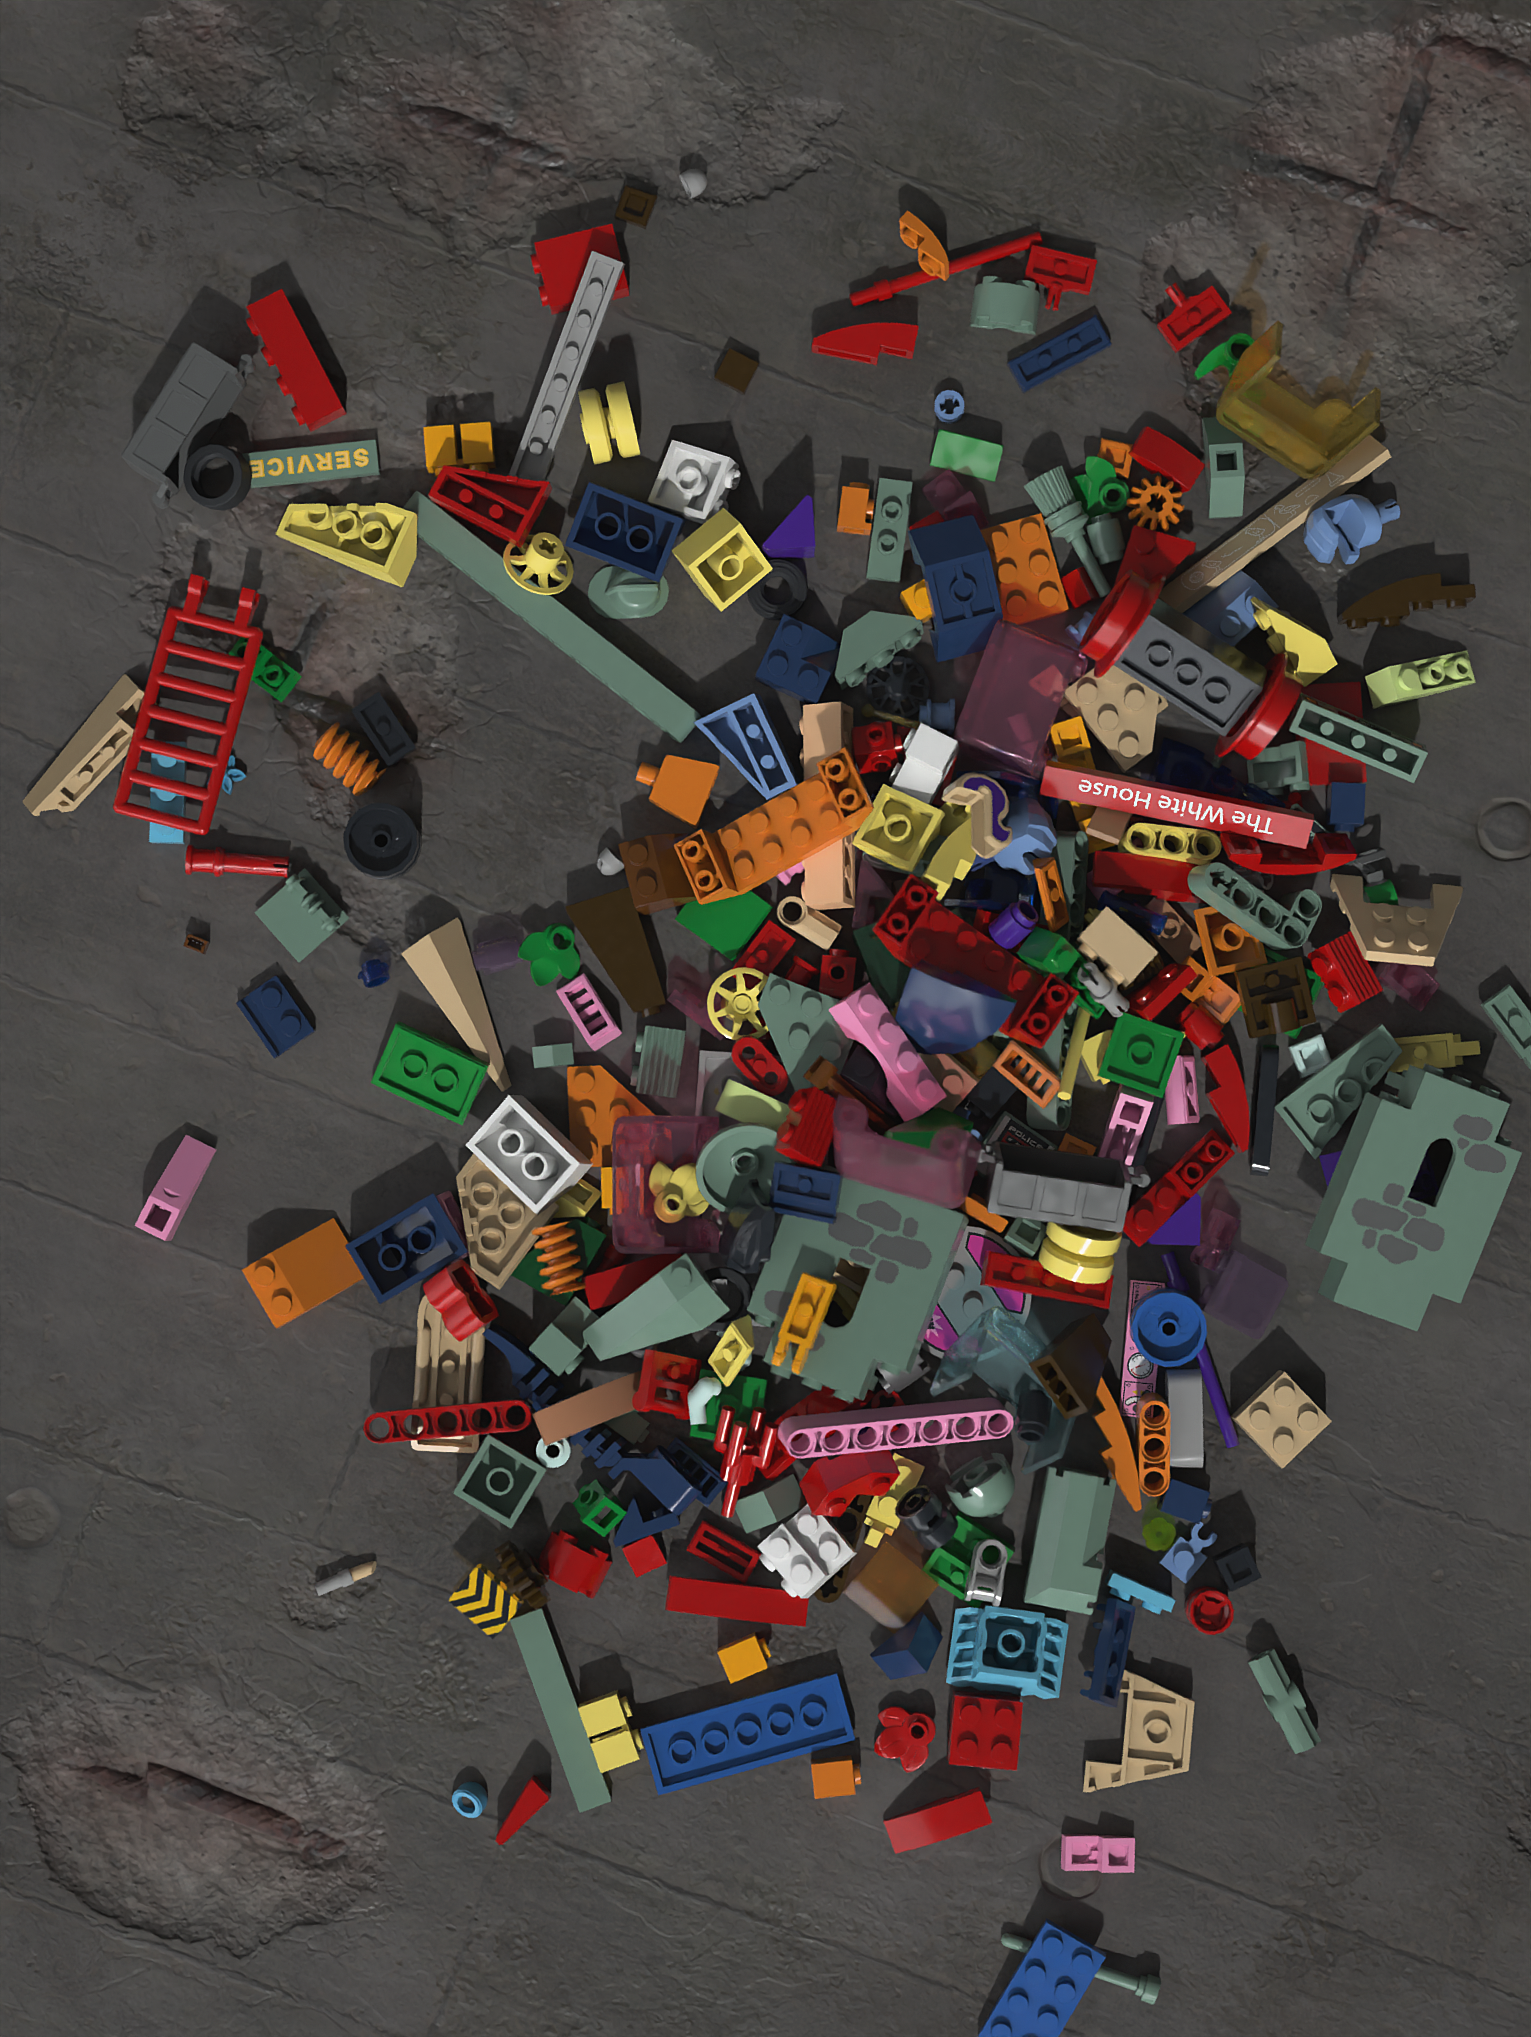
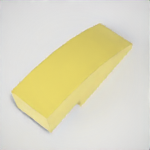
M971 818L956 828L943 842L920 879L939 893L935 899L937 901H941L950 887L953 877L963 880L973 865L977 853L971 848Z

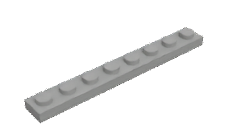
M594 251L591 252L509 476L534 481L545 480L619 282L624 263Z

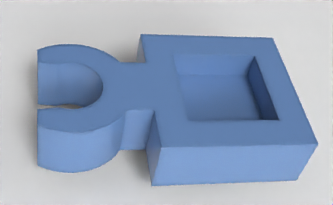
M1202 1522L1192 1525L1190 1529L1191 1537L1187 1541L1179 1535L1158 1561L1185 1584H1187L1207 1559L1200 1550L1203 1547L1212 1545L1217 1538V1534L1213 1531L1206 1539L1198 1537V1531L1203 1526Z

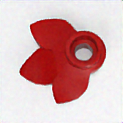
M891 1706L879 1712V1720L886 1729L877 1737L874 1744V1752L884 1758L895 1759L900 1757L905 1772L917 1770L925 1763L929 1756L928 1744L936 1735L934 1720L926 1713H910L900 1706ZM913 1726H921L924 1734L917 1735L913 1731Z

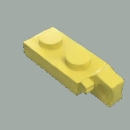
M1453 1033L1393 1038L1403 1052L1390 1066L1387 1073L1389 1071L1394 1073L1403 1072L1404 1069L1408 1071L1410 1065L1423 1069L1425 1063L1436 1068L1463 1065L1462 1056L1480 1054L1479 1041L1461 1042L1460 1034L1453 1035Z
M895 1452L892 1457L900 1475L885 1496H873L864 1523L870 1526L864 1543L874 1548L878 1547L884 1533L892 1536L894 1529H897L900 1522L899 1518L895 1515L897 1503L905 1493L917 1486L925 1466Z

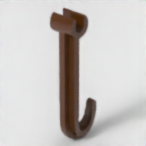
M821 1055L803 1075L807 1081L822 1091L824 1089L832 1097L840 1101V1103L845 1104V1107L881 1138L884 1137L889 1129L898 1126L896 1122L837 1074L838 1069Z

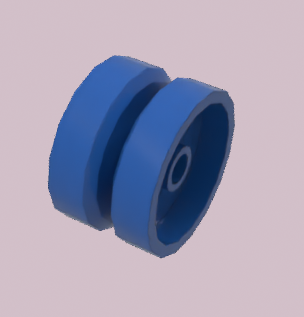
M1172 1287L1156 1288L1143 1294L1134 1304L1129 1318L1130 1334L1138 1351L1150 1362L1163 1367L1180 1366L1192 1360L1203 1348L1207 1336L1206 1319L1197 1302L1186 1292ZM1166 1322H1172L1175 1326L1173 1331L1169 1329L1165 1333L1162 1331V1327Z

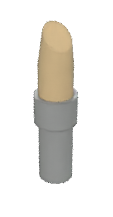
M371 1561L351 1569L346 1568L337 1572L336 1575L314 1583L318 1596L342 1586L343 1588L354 1584V1581L373 1574L377 1562Z

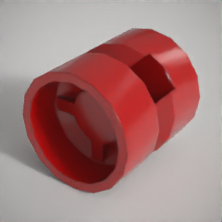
M1213 1586L1195 1588L1189 1593L1185 1601L1184 1610L1187 1619L1197 1630L1204 1634L1216 1635L1222 1633L1233 1621L1234 1609L1232 1602L1224 1593Z

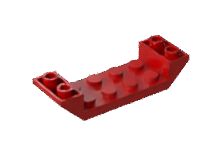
M911 873L872 930L890 953L910 968L922 959L950 974L959 971L1017 1000L1012 1013L998 1030L1004 1035L1040 1049L1043 1048L1079 992L1053 973L1043 977L938 903L935 899L939 893Z

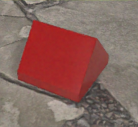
M1084 566L1076 568L1060 578L1073 609H1077L1100 598Z

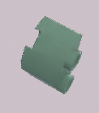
M983 277L982 284L974 287L970 327L986 329L1005 328L1013 332L1036 335L1041 296L1035 290L1036 283L1028 280H1018L1016 284L1002 283L1003 279L999 277Z
M1295 741L1281 744L1279 747L1264 748L1254 759H1247L1249 791H1263L1264 798L1284 796L1283 790L1290 789L1291 793L1310 791L1306 742Z

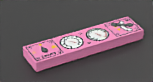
M1130 1280L1118 1408L1121 1416L1136 1417V1406L1140 1397L1146 1393H1155L1158 1364L1150 1362L1138 1351L1130 1334L1129 1318L1134 1304L1143 1294L1156 1288H1164L1165 1283ZM1154 1405L1146 1409L1145 1416L1153 1418Z

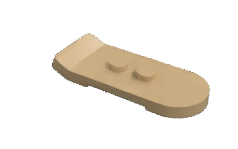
M425 1295L418 1309L412 1409L482 1402L485 1336L482 1333L486 1330V1325L475 1334L459 1342L447 1330L441 1313L430 1304ZM481 1408L474 1414V1422L479 1427ZM444 1412L440 1417L442 1428L447 1431H452L456 1428L458 1423L456 1415L452 1412ZM412 1414L411 1433L418 1434L422 1431L424 1423L421 1417ZM480 1434L411 1441V1446L419 1451L475 1453L479 1448Z

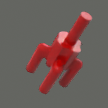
M731 1406L722 1407L713 1446L716 1451L724 1454L719 1475L721 1479L728 1481L721 1509V1515L725 1517L734 1516L741 1486H747L749 1482L753 1481L756 1467L766 1469L770 1465L779 1426L772 1422L765 1424L759 1449L758 1445L767 1412L762 1407L753 1408L747 1437L745 1435L748 1425L744 1422L736 1421L734 1422L731 1439H729L736 1409Z

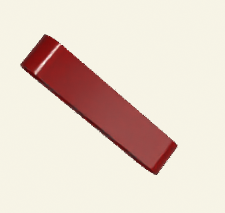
M520 1399L381 1411L371 1414L366 1419L364 1433L374 1443H391L512 1432L526 1428L532 1421L533 1411L526 1401ZM518 1405L525 1410L526 1419L522 1424L516 1425L509 1421L507 1415L510 1407ZM480 1408L488 1410L492 1416V1421L486 1428H481L474 1422V1414ZM446 1411L454 1413L458 1420L456 1428L452 1431H447L440 1425V1417ZM412 1414L421 1417L424 1423L422 1431L418 1434H413L406 1428V1420ZM376 1418H383L389 1424V1432L385 1437L375 1435L372 1430V1423Z

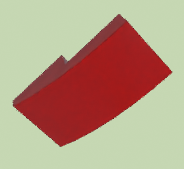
M1148 426L1143 428L1128 452L1151 474L1160 472L1167 480L1174 482V486L1182 493L1190 491L1205 466L1202 461L1187 449Z

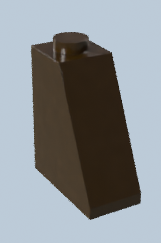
M1094 1313L1071 1322L1028 1363L1065 1420L1087 1412L1092 1408L1112 1343L1111 1338Z

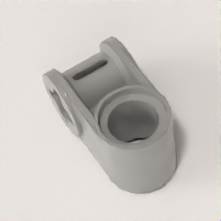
M983 1539L975 1545L965 1585L964 1601L978 1599L992 1602L993 1606H999L1003 1593L1004 1572L1007 1561V1550L1001 1542L994 1539ZM988 1545H994L999 1554L997 1560L992 1564H986L982 1559V1551ZM978 1586L987 1587V1588H991V1590H990V1591H987V1590L977 1589V1587H978Z

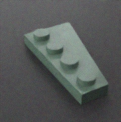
M1380 1023L1277 1101L1275 1109L1313 1158L1316 1159L1323 1151V1147L1340 1130L1348 1116L1361 1104L1366 1092H1369L1373 1085L1377 1084L1403 1050L1382 1023Z

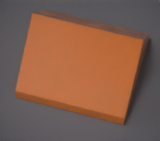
M1211 906L1193 911L1209 977L1268 963L1263 943Z

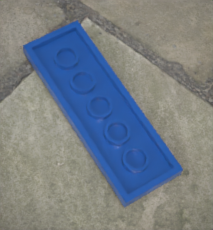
M837 1672L640 1727L658 1796L855 1740Z

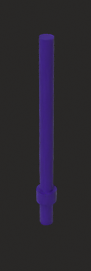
M1174 1251L1161 1255L1169 1279L1166 1282L1167 1286L1188 1294L1187 1290L1190 1287L1186 1276L1181 1275ZM1204 1342L1203 1348L1195 1357L1226 1447L1231 1448L1240 1443Z

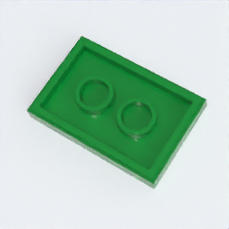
M398 1021L395 1024L371 1083L463 1125L490 1063Z

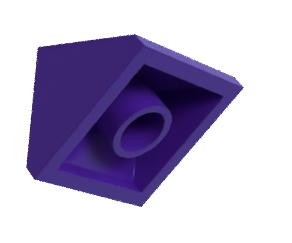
M808 494L762 544V554L766 560L815 557L813 499Z

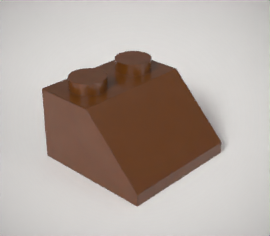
M688 833L648 835L618 844L634 906L641 916L697 900L674 848V844L689 836Z

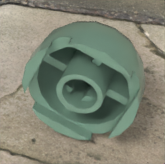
M991 1453L994 1459L984 1461L982 1456L974 1458L953 1472L950 1476L953 1483L951 1485L946 1483L945 1488L960 1511L973 1517L988 1516L990 1518L996 1517L1005 1511L1006 1505L1014 1494L1015 1477L1003 1454Z

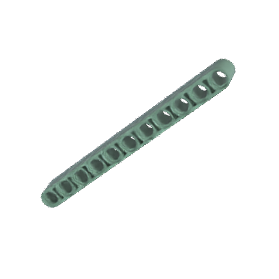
M416 490L402 509L417 514V536L674 740L681 744L696 726L694 722L702 718L692 707L552 596L536 594L516 584L507 573L503 558L423 494ZM511 565L515 573L520 577L522 573ZM530 579L525 581L531 584L532 586L539 587Z

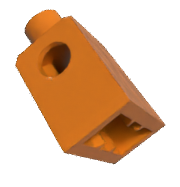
M666 755L661 768L642 761L635 780L653 787L649 797L651 803L697 829L720 771V766Z

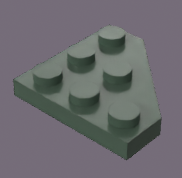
M770 973L758 1007L795 1092L799 1089L815 1087L803 1075L819 1055L838 1069L837 1074L840 1075L854 1040L846 1037L828 1010L840 1000Z

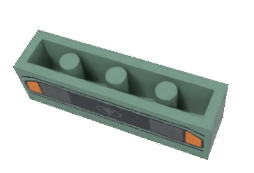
M1303 693L1300 694L1287 723L1289 731L1412 783L1415 782L1428 754L1426 746L1422 743Z

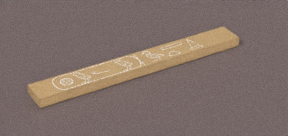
M1369 434L1162 588L1158 598L1180 613H1183L1304 523L1314 510L1339 497L1391 458L1388 449Z

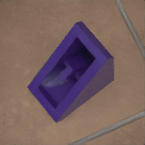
M1196 1193L1188 1199L1146 1242L1148 1244L1200 1246L1201 1197Z

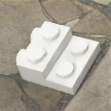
M672 440L648 502L653 506L681 514L686 519L704 524L722 508L728 511L726 498L730 489H736L740 482L739 465L730 457Z
M808 1504L786 1524H781L757 1546L762 1551V1554L759 1556L761 1562L772 1572L777 1569L784 1578L781 1582L782 1587L794 1598L797 1595L800 1598H809L857 1554L855 1549L828 1517L813 1515Z

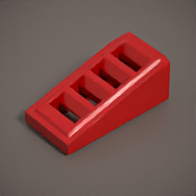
M534 1774L528 1780L496 1835L495 1841L499 1845H503L550 1800L551 1792Z

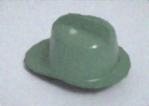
M618 566L606 567L596 573L589 583L588 589L589 601L595 611L606 618L612 619L653 616L662 610L667 602L669 593L667 580L664 576H662L658 583Z

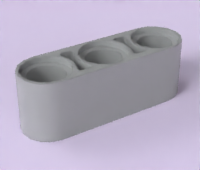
M1166 1369L1165 1401L1170 1410V1468H1202L1204 1448L1201 1370Z

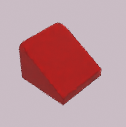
M654 1534L622 1546L623 1553L636 1578L667 1563Z

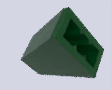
M586 1216L584 1221L576 1218L565 1226V1228L575 1229L576 1232L567 1238V1241L578 1243V1247L570 1252L572 1255L581 1257L579 1262L572 1265L573 1268L583 1269L584 1273L575 1279L578 1282L582 1281V1277L586 1274L607 1237V1234L601 1231L604 1225ZM535 1248L524 1256L511 1276L567 1306L575 1291L551 1295L553 1290L543 1289L542 1284L551 1278L540 1275L539 1271L547 1267L548 1263L537 1261V1257L545 1253V1250Z

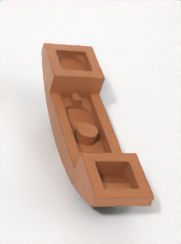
M642 1370L595 1387L534 1413L533 1417L545 1446L635 1410L632 1405V1398L639 1390ZM656 1387L655 1397L664 1399L668 1397L664 1388Z

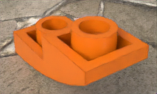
M907 210L899 219L902 240L910 248H918L919 264L927 274L931 276L937 275L946 281L949 277V260L944 248L934 233L918 217Z

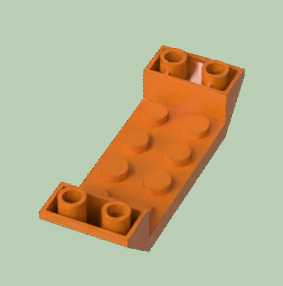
M846 747L816 763L819 769L818 774L716 832L710 833L700 829L674 844V848L699 904L703 905L742 895L860 828L874 809V806Z

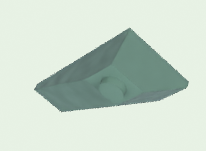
M686 1253L582 1331L581 1334L598 1359L602 1361L703 1330L731 1309L693 1254Z

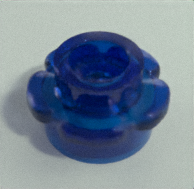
M380 959L369 960L361 966L362 971L358 973V979L363 980L366 988L380 986L390 979L388 972L389 964L381 962Z

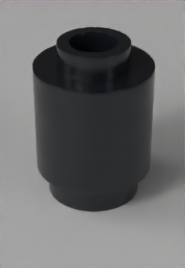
M1029 1390L1019 1396L1015 1430L1017 1431V1437L1024 1442H1042L1044 1436L1049 1432L1052 1400L1043 1391Z

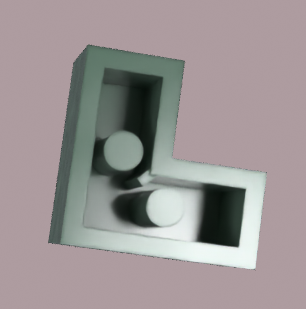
M576 1296L528 1349L558 1376L564 1371L570 1375L583 1361L584 1357L580 1353L588 1345L581 1332L601 1318V1316L594 1310H591L590 1306L579 1296Z

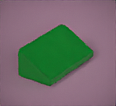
M939 429L930 466L995 482L1004 446Z

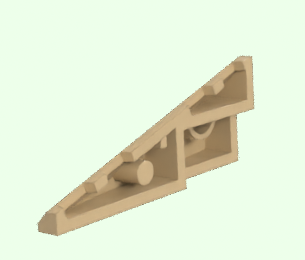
M457 917L427 934L401 954L474 1055L490 1063L487 1072L501 1092H504L512 1085L462 924Z

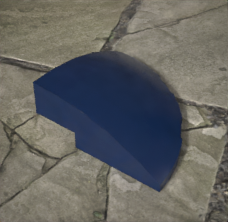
M921 959L911 968L895 1021L917 1053L926 1055L954 1054L975 1047L979 1042L993 1035L1006 1022L1017 1000L959 971L950 974Z

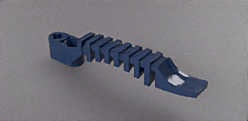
M494 1324L487 1328L482 1334L508 1358L512 1369V1384L521 1391L518 1395L523 1400L529 1398L533 1402L531 1406L536 1412L557 1404L552 1398L565 1386L560 1380L556 1381L553 1385L551 1384L546 1391L540 1388L554 1372L547 1366L531 1380L527 1375L541 1360L528 1349L529 1347L499 1325ZM568 1394L559 1402L569 1399L571 1396ZM597 1425L570 1436L569 1441L574 1446L579 1444L584 1448L581 1452L586 1457L591 1455L596 1459L594 1464L599 1469L603 1466H614L608 1472L613 1479L624 1470H630L676 1515H680L704 1490L700 1482L672 1453L661 1445H657L650 1453H628L624 1448L628 1441L623 1436L610 1447L605 1443L612 1435L607 1428L594 1437L590 1432Z

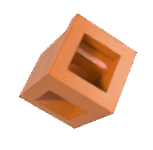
M851 482L849 487L842 486L837 532L870 536L872 523L865 522V519L872 520L875 500L868 499L870 485Z

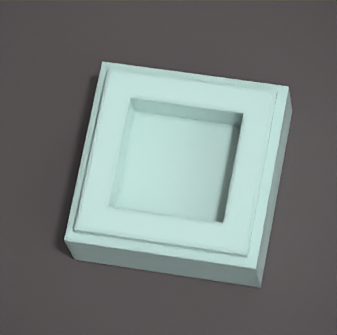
M1321 1034L1288 1047L1300 1078L1317 1072L1331 1061Z

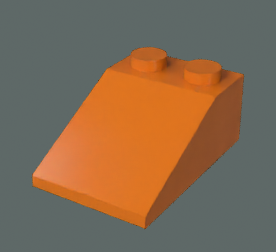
M335 1218L330 1219L242 1269L276 1329L364 1279L345 1246L349 1242Z

